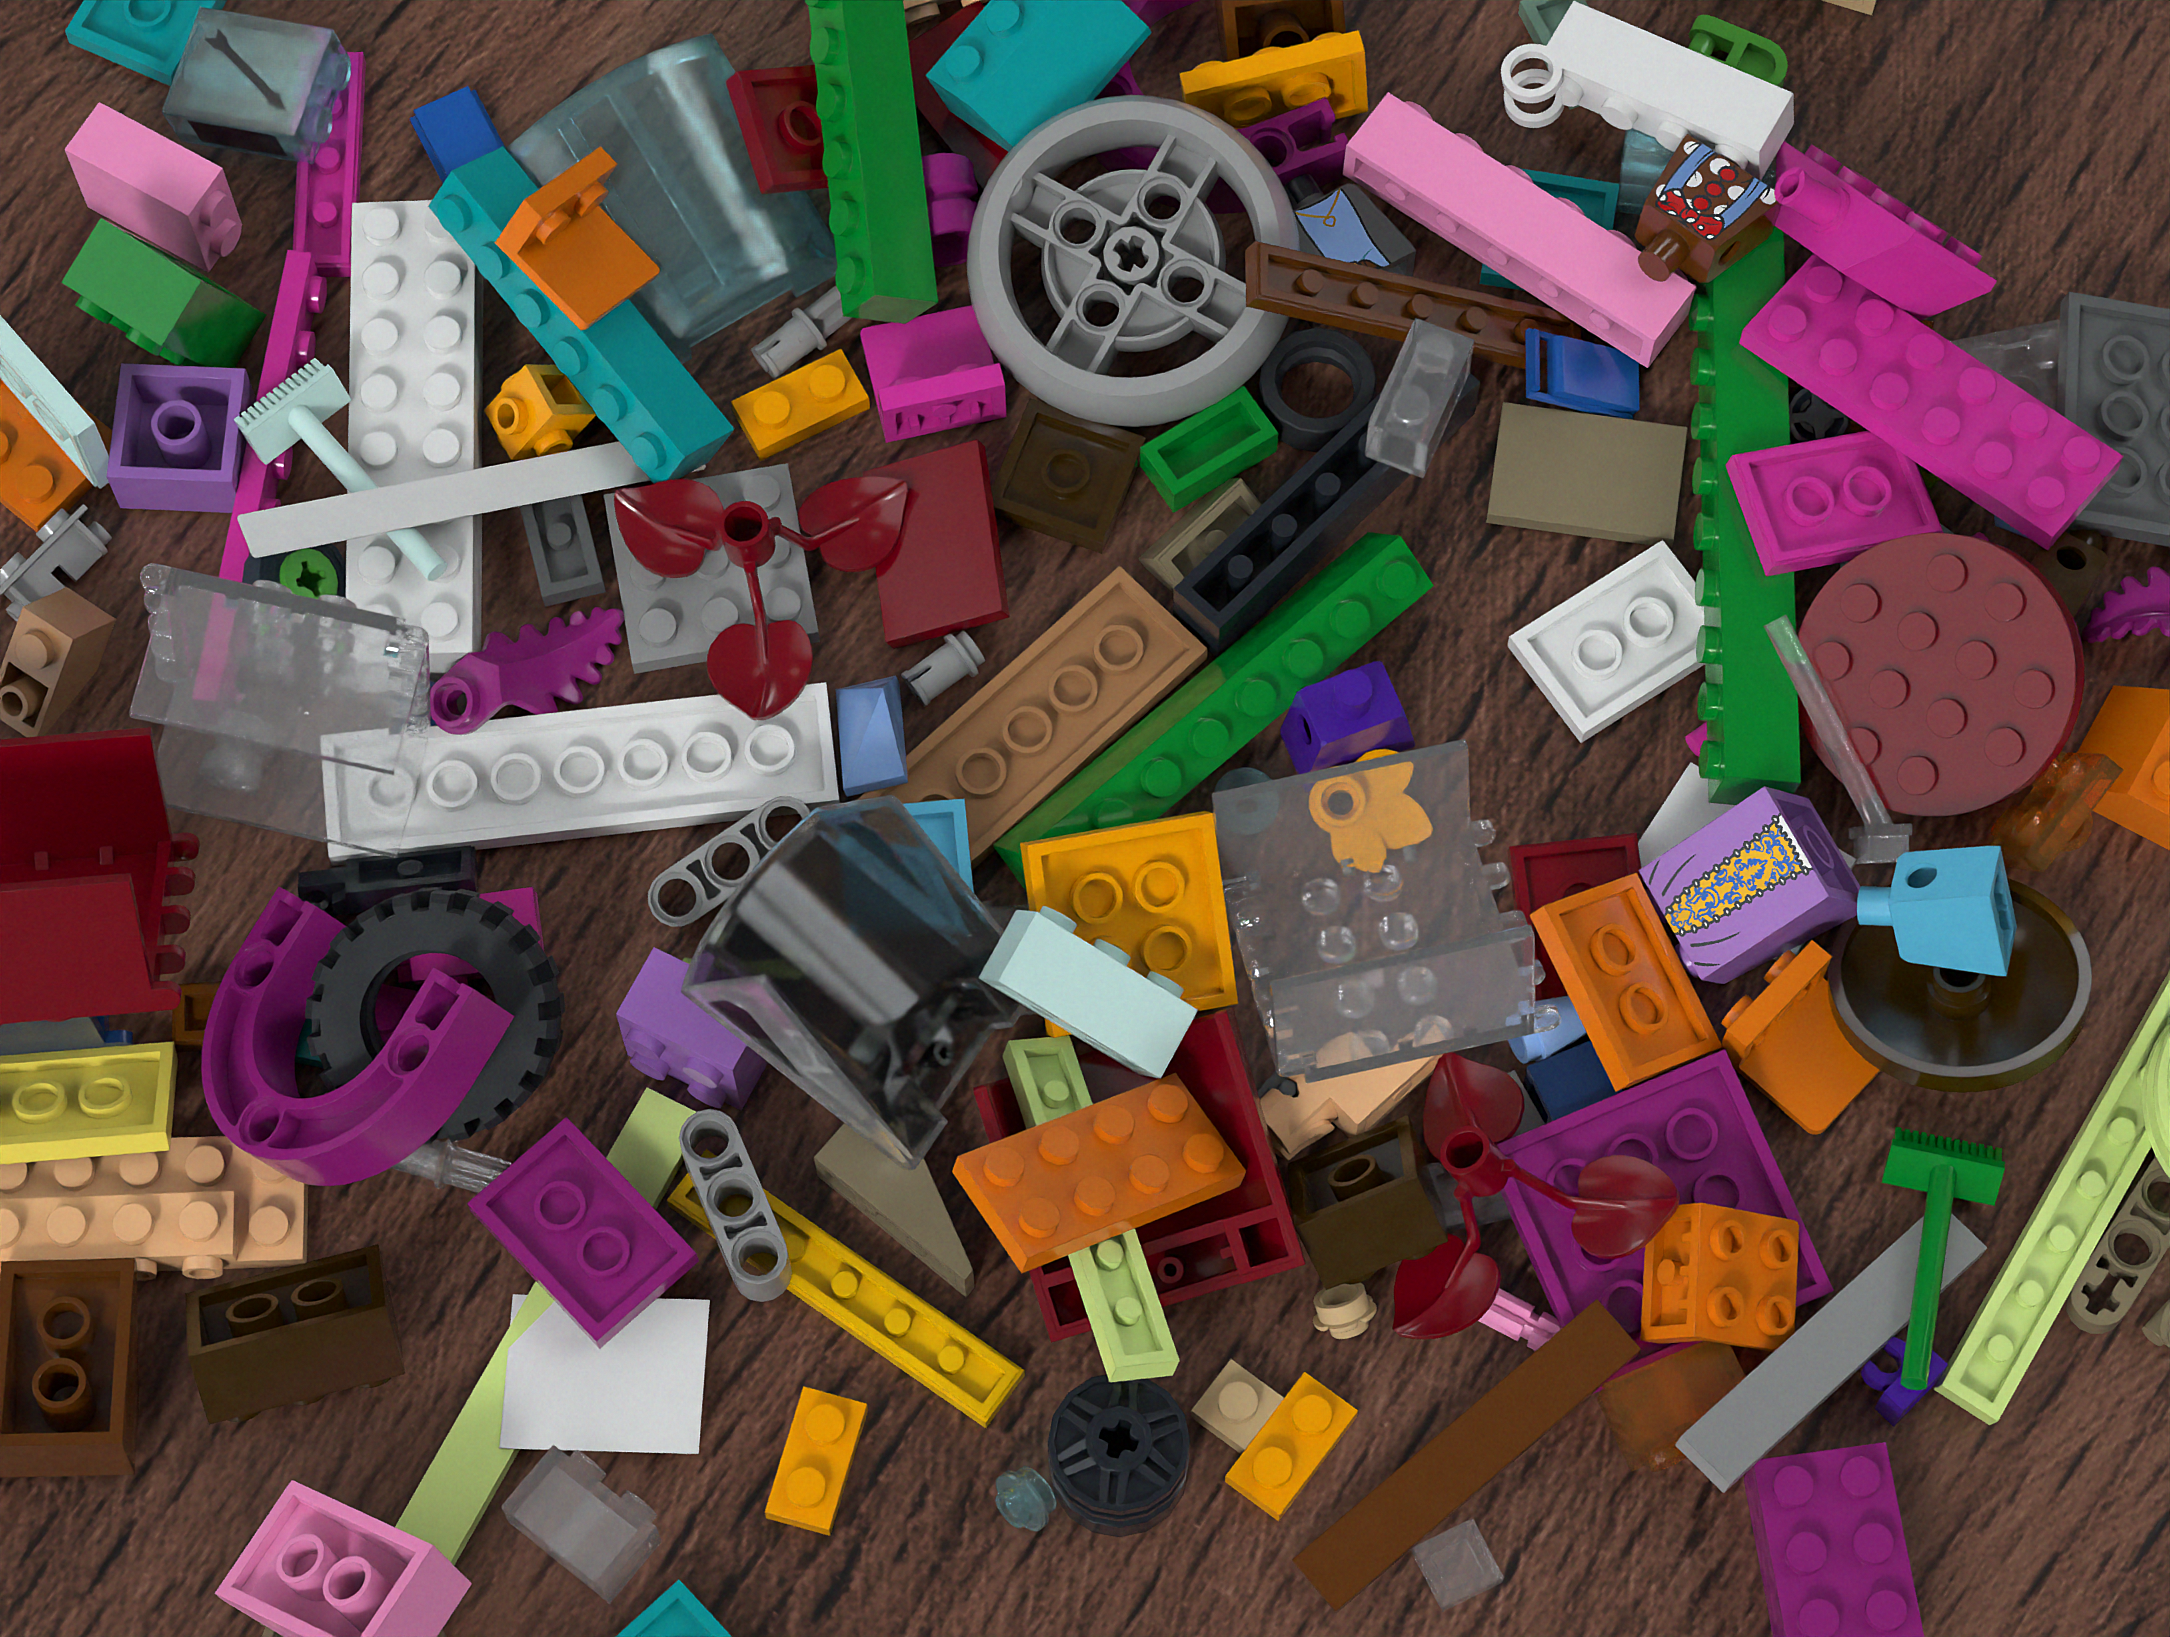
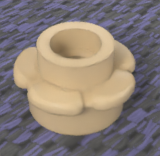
M1361 1282L1351 1285L1344 1283L1329 1290L1323 1288L1315 1295L1313 1300L1317 1315L1313 1317V1323L1320 1331H1327L1329 1329L1334 1338H1351L1361 1334L1368 1328V1321L1376 1314L1377 1306L1373 1302L1372 1297L1366 1294L1365 1287Z

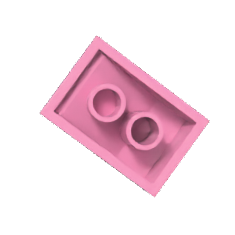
M291 1480L215 1594L223 1601L283 1637H437L472 1583L434 1545Z

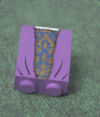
M1766 786L1638 870L1648 886V889L1645 891L1662 923H1669L1680 942L1675 946V951L1683 967L1694 978L1700 977L1703 981L1725 984L1785 953L1787 950H1791L1844 921L1857 916V899L1860 885L1809 798Z

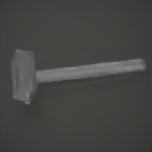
M1784 615L1765 625L1764 628L1865 824L1849 828V840L1853 839V857L1856 859L1854 865L1869 863L1885 864V862L1887 864L1897 863L1899 856L1909 852V836L1912 835V824H1893L1787 615Z

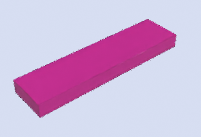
M363 52L303 53L293 250L312 252L319 276L351 277L352 203H359L366 71V61Z

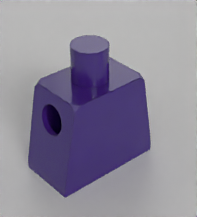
M1374 661L1356 669L1344 671L1337 676L1302 688L1296 693L1280 729L1281 738L1303 788L1310 786L1315 776L1327 768L1334 766L1350 768L1366 752L1387 749L1399 753L1415 747V741L1407 717L1382 661Z

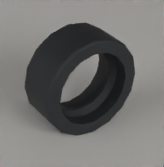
M1314 327L1292 332L1280 340L1262 364L1258 395L1259 407L1277 430L1278 439L1297 450L1320 451L1375 399L1377 377L1372 359L1358 341L1338 330ZM1311 362L1331 364L1344 371L1352 380L1354 388L1353 400L1347 409L1335 416L1321 419L1302 416L1290 409L1283 401L1281 385L1286 373L1298 365Z

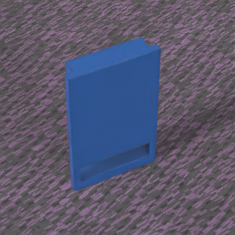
M468 86L414 109L415 116L409 118L442 184L452 170L502 146L505 147L476 90L471 91Z
M1528 328L1525 330L1526 398L1596 415L1633 420V414L1640 410L1639 363L1615 348L1559 336L1537 329ZM1540 340L1547 341V394L1537 392L1540 390Z

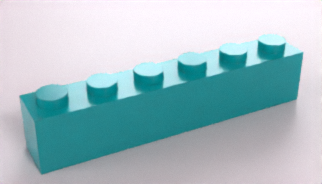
M502 146L452 170L428 207L439 219L443 228L453 236L475 263L480 273L488 279L514 311L519 321L527 327L554 360L558 369L567 376L589 403L597 417L606 424L632 456L636 465L646 473L653 483H658L665 480L680 479L708 463L735 428L631 301L627 299L588 329L580 330L495 244V241L523 200L539 190L506 148Z

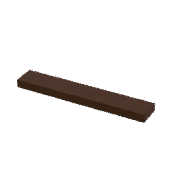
M1255 241L1245 250L1246 307L1405 342L1414 322L1412 344L1430 347L1435 342L1447 352L1526 369L1525 330L1528 328L1582 340L1581 326L1554 309ZM1540 340V372L1547 374V341Z
M1596 1299L1294 1557L1292 1562L1337 1614L1640 1354L1641 1348Z

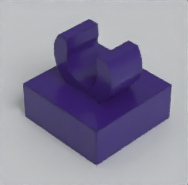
M1892 1337L1884 1347L1887 1354L1897 1362L1898 1370L1896 1372L1884 1373L1870 1360L1861 1371V1376L1868 1386L1878 1391H1884L1874 1409L1893 1427L1936 1385L1948 1367V1364L1932 1350L1926 1389L1911 1390L1901 1385V1374L1906 1343L1896 1337Z

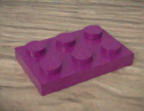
M567 1117L467 1203L472 1214L599 1349L699 1262L697 1253Z

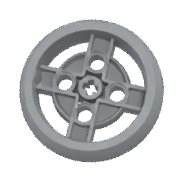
M1125 95L1089 101L1069 108L1031 130L1009 151L989 178L979 199L968 241L967 276L972 307L979 327L1000 363L1020 384L1051 406L1076 417L1113 426L1139 427L1178 421L1199 413L1239 389L1266 361L1278 343L1290 316L1246 307V284L1225 273L1226 253L1223 235L1214 214L1205 201L1218 178L1221 177L1235 191L1244 204L1253 226L1256 241L1300 251L1299 233L1290 200L1279 177L1265 157L1246 137L1217 116L1184 102L1156 96ZM1133 147L1159 149L1148 170L1128 169L1109 172L1086 182L1075 191L1053 180L1072 165L1103 152ZM1160 196H1171L1176 198L1181 205L1174 216L1169 219L1159 220L1147 213L1149 205L1154 199ZM1076 220H1087L1096 226L1094 235L1090 240L1082 244H1073L1063 238L1065 229ZM1016 235L1042 248L1041 270L1044 287L1053 308L1061 318L1046 347L1035 337L1026 324L1014 296L1011 282V256ZM1135 249L1142 250L1146 265L1141 269L1134 264L1131 272L1124 271L1120 256L1124 252L1133 256ZM1183 278L1197 279L1204 285L1203 292L1192 302L1183 303L1176 301L1170 293L1177 281ZM1099 302H1110L1119 308L1118 316L1113 323L1104 327H1097L1086 321L1088 311L1093 305ZM1192 330L1217 343L1197 359L1165 373L1133 378L1105 376L1119 351L1142 352L1158 349L1181 339Z

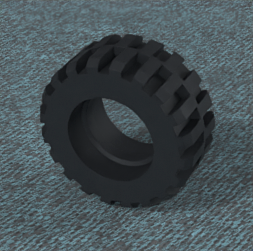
M442 887L422 888L407 894L401 893L382 901L358 915L352 923L336 935L329 944L331 948L326 956L318 961L311 978L315 981L313 994L306 999L305 1018H309L312 1021V1034L307 1037L311 1056H319L325 1070L319 1076L327 1089L331 1091L334 1088H340L354 1079L376 1058L385 1046L376 1023V1001L383 982L400 963L422 954L442 953L468 962L483 975L493 991L496 1004L515 1017L458 1108L444 1125L425 1142L431 1144L436 1139L449 1138L450 1142L467 1139L476 1132L484 1129L490 1130L505 1121L529 1099L544 1081L552 1068L550 1065L554 1055L560 1049L564 1030L560 1029L561 1016L565 1012L564 992H559L556 976L559 974L553 956L547 957L538 943L542 938L530 924L524 926L512 916L514 910L499 901L494 904L479 898L480 893L465 889L447 891L442 890Z

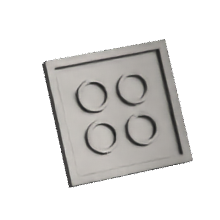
M788 463L693 479L709 486L715 491L724 510L735 502L751 501L760 505L765 510L768 519L779 517L782 525L801 534ZM614 493L604 495L634 674L706 662L710 645L724 629L740 623L755 626V617L744 568L736 566L729 560L724 545L719 551L706 549L704 562L693 575L683 578H666L655 575L640 565L626 546L616 519ZM775 536L776 548L773 556L767 563L757 567L767 625L781 620L795 621L803 627L810 643L820 642L804 549L779 536Z

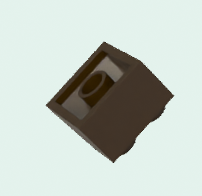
M1408 1115L1288 1163L1294 1227L1326 1290L1344 1283L1351 1285L1363 1282L1370 1278L1378 1269L1403 1259H1420L1433 1252L1438 1245L1448 1242L1444 1210Z

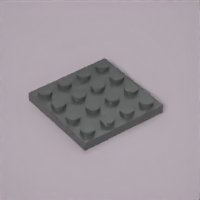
M2068 292L2060 302L2057 412L2123 455V459L2118 471L2067 529L2093 530L2103 536L2170 547V309Z

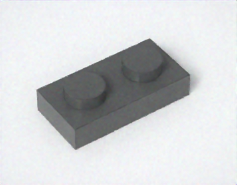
M581 494L520 506L544 606L547 607L606 592Z

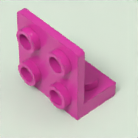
M972 305L918 316L906 324L890 322L866 327L861 330V342L886 443L1007 417L1005 382L1000 363L994 364L991 349L979 327Z

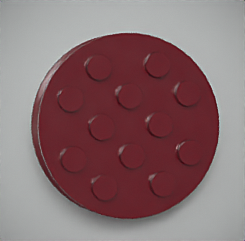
M1948 533L1907 535L1883 542L1854 557L1840 568L1817 594L1806 613L1796 642L1799 720L1815 753L1828 770L1853 792L1872 803L1904 814L1918 816L1963 814L1988 808L2018 794L2035 782L2059 756L2071 736L2083 700L2085 685L2083 647L2076 623L2060 593L2034 565L2020 555L1991 541L1972 536Z

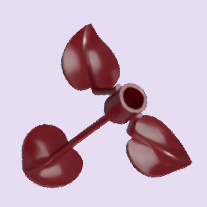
M882 476L854 477L823 485L804 500L798 511L800 526L810 537H805L782 525L779 517L768 519L765 510L760 505L751 501L735 502L724 510L717 493L709 486L694 480H665L643 487L617 489L614 493V507L620 533L630 553L640 565L655 575L666 578H683L693 575L702 566L706 549L719 551L723 545L729 560L736 566L744 568L755 617V626L745 623L734 624L718 634L710 645L707 654V670L711 683L721 698L750 719L764 721L782 713L797 700L809 681L813 667V649L808 635L800 624L791 620H781L767 625L757 567L767 563L773 556L776 548L775 536H779L806 551H812L820 547L826 564L836 570L861 572L872 569L890 556L899 541L909 491L906 481Z
M1446 1051L1442 1057H1439L1428 1086L1423 1114V1135L1428 1150L1459 1183L1453 1195L1460 1202L1467 1231V1241L1464 1244L1459 1237L1447 1234L1448 1242L1438 1245L1427 1256L1416 1260H1402L1394 1284L1395 1315L1392 1326L1393 1331L1401 1337L1410 1339H1438L1468 1328L1482 1318L1489 1310L1499 1290L1501 1272L1499 1266L1491 1257L1476 1253L1481 1245V1236L1472 1199L1474 1196L1485 1197L1499 1193L1505 1187L1508 1178L1513 1177L1566 1208L1577 1209L1571 1223L1573 1237L1589 1254L1606 1259H1616L1631 1255L1646 1246L1658 1234L1678 1209L1680 1194L1676 1185L1658 1167L1645 1160L1626 1155L1606 1156L1587 1164L1579 1175V1196L1568 1195L1521 1168L1513 1159H1507L1505 1154L1497 1147V1144L1512 1138L1522 1121L1525 1103L1522 1090L1517 1082L1509 1074L1497 1067L1475 1062L1454 1052Z

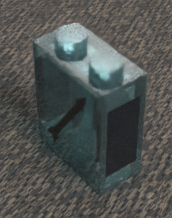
M200 7L164 103L162 114L182 142L314 164L320 144L325 143L330 136L332 110L339 91L344 90L348 85L351 75V59L333 29Z

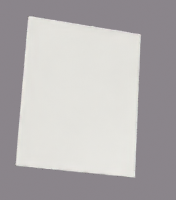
M513 1294L510 1325L527 1295ZM657 1298L601 1349L592 1342L554 1301L508 1348L499 1448L699 1454L710 1300Z

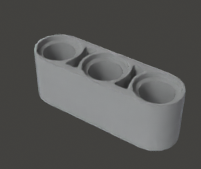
M779 796L767 801L662 872L652 882L648 891V905L652 914L661 923L669 926H685L694 922L799 851L810 840L814 830V819L810 809L801 800L791 796ZM789 806L800 813L803 819V831L796 841L779 843L769 836L766 829V820L775 808ZM735 842L747 850L750 857V866L743 877L726 879L716 872L713 865V856L716 849L724 843ZM671 879L688 881L696 892L694 908L685 915H673L667 912L660 901L661 889Z
M712 1109L698 1111L687 1118L680 1131L679 1141L686 1169L735 1286L742 1295L750 1300L760 1302L773 1300L784 1293L791 1280L792 1270L785 1240L735 1123L728 1115L721 1111ZM707 1137H720L728 1142L725 1151L714 1158H703L694 1152L698 1143ZM730 1195H745L753 1201L750 1209L741 1216L730 1217L719 1212L720 1204ZM756 1253H769L778 1260L774 1269L766 1275H750L743 1270L746 1260Z

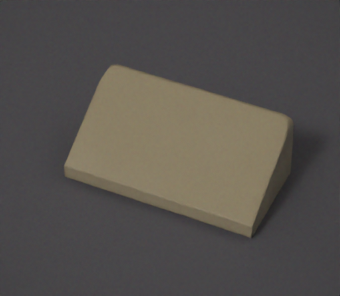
M1242 478L1229 479L1211 490L1138 559L1154 577L1174 593V587L1262 504Z

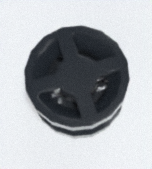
M1803 386L1798 387L1789 395V427L1793 438L1800 442H1808L1843 435L1848 426V416Z

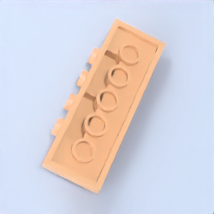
M226 1136L171 1138L169 1151L0 1165V1273L1 1261L135 1258L137 1263V1281L152 1280L156 1278L157 1271H182V1274L186 1277L210 1279L221 1276L223 1269L290 1267L307 1262L308 1184L298 1182L281 1174L240 1149Z

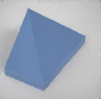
M891 676L835 689L843 790L846 796L908 783L900 684L897 677Z

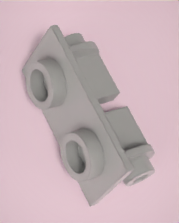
M84 504L72 516L61 508L36 533V536L44 543L27 560L17 552L0 569V597L4 594L12 601L6 608V611L16 622L23 606L65 588L51 574L58 566L76 582L101 556L103 557L108 552L105 545L112 539L110 534L95 521L86 527L79 520L88 509Z

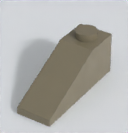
M865 1099L814 1156L817 1176L962 1295L967 1297L975 1288L973 1269L919 1146L912 1137L915 1133L914 1128L901 1114L891 1107L886 1106L880 1111Z

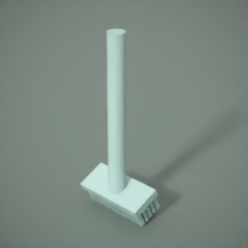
M316 358L310 361V365L308 363L304 365V370L300 368L298 370L299 374L294 373L291 375L292 379L287 378L285 384L283 382L279 384V389L275 387L272 390L273 393H267V398L262 397L260 403L258 401L254 403V408L250 406L247 409L248 412H242V417L237 416L234 418L235 423L249 445L265 465L302 438L350 493L379 488L322 424V422L352 399L333 368L329 365L323 366ZM415 527L385 532L428 581L436 580L446 571L447 563Z

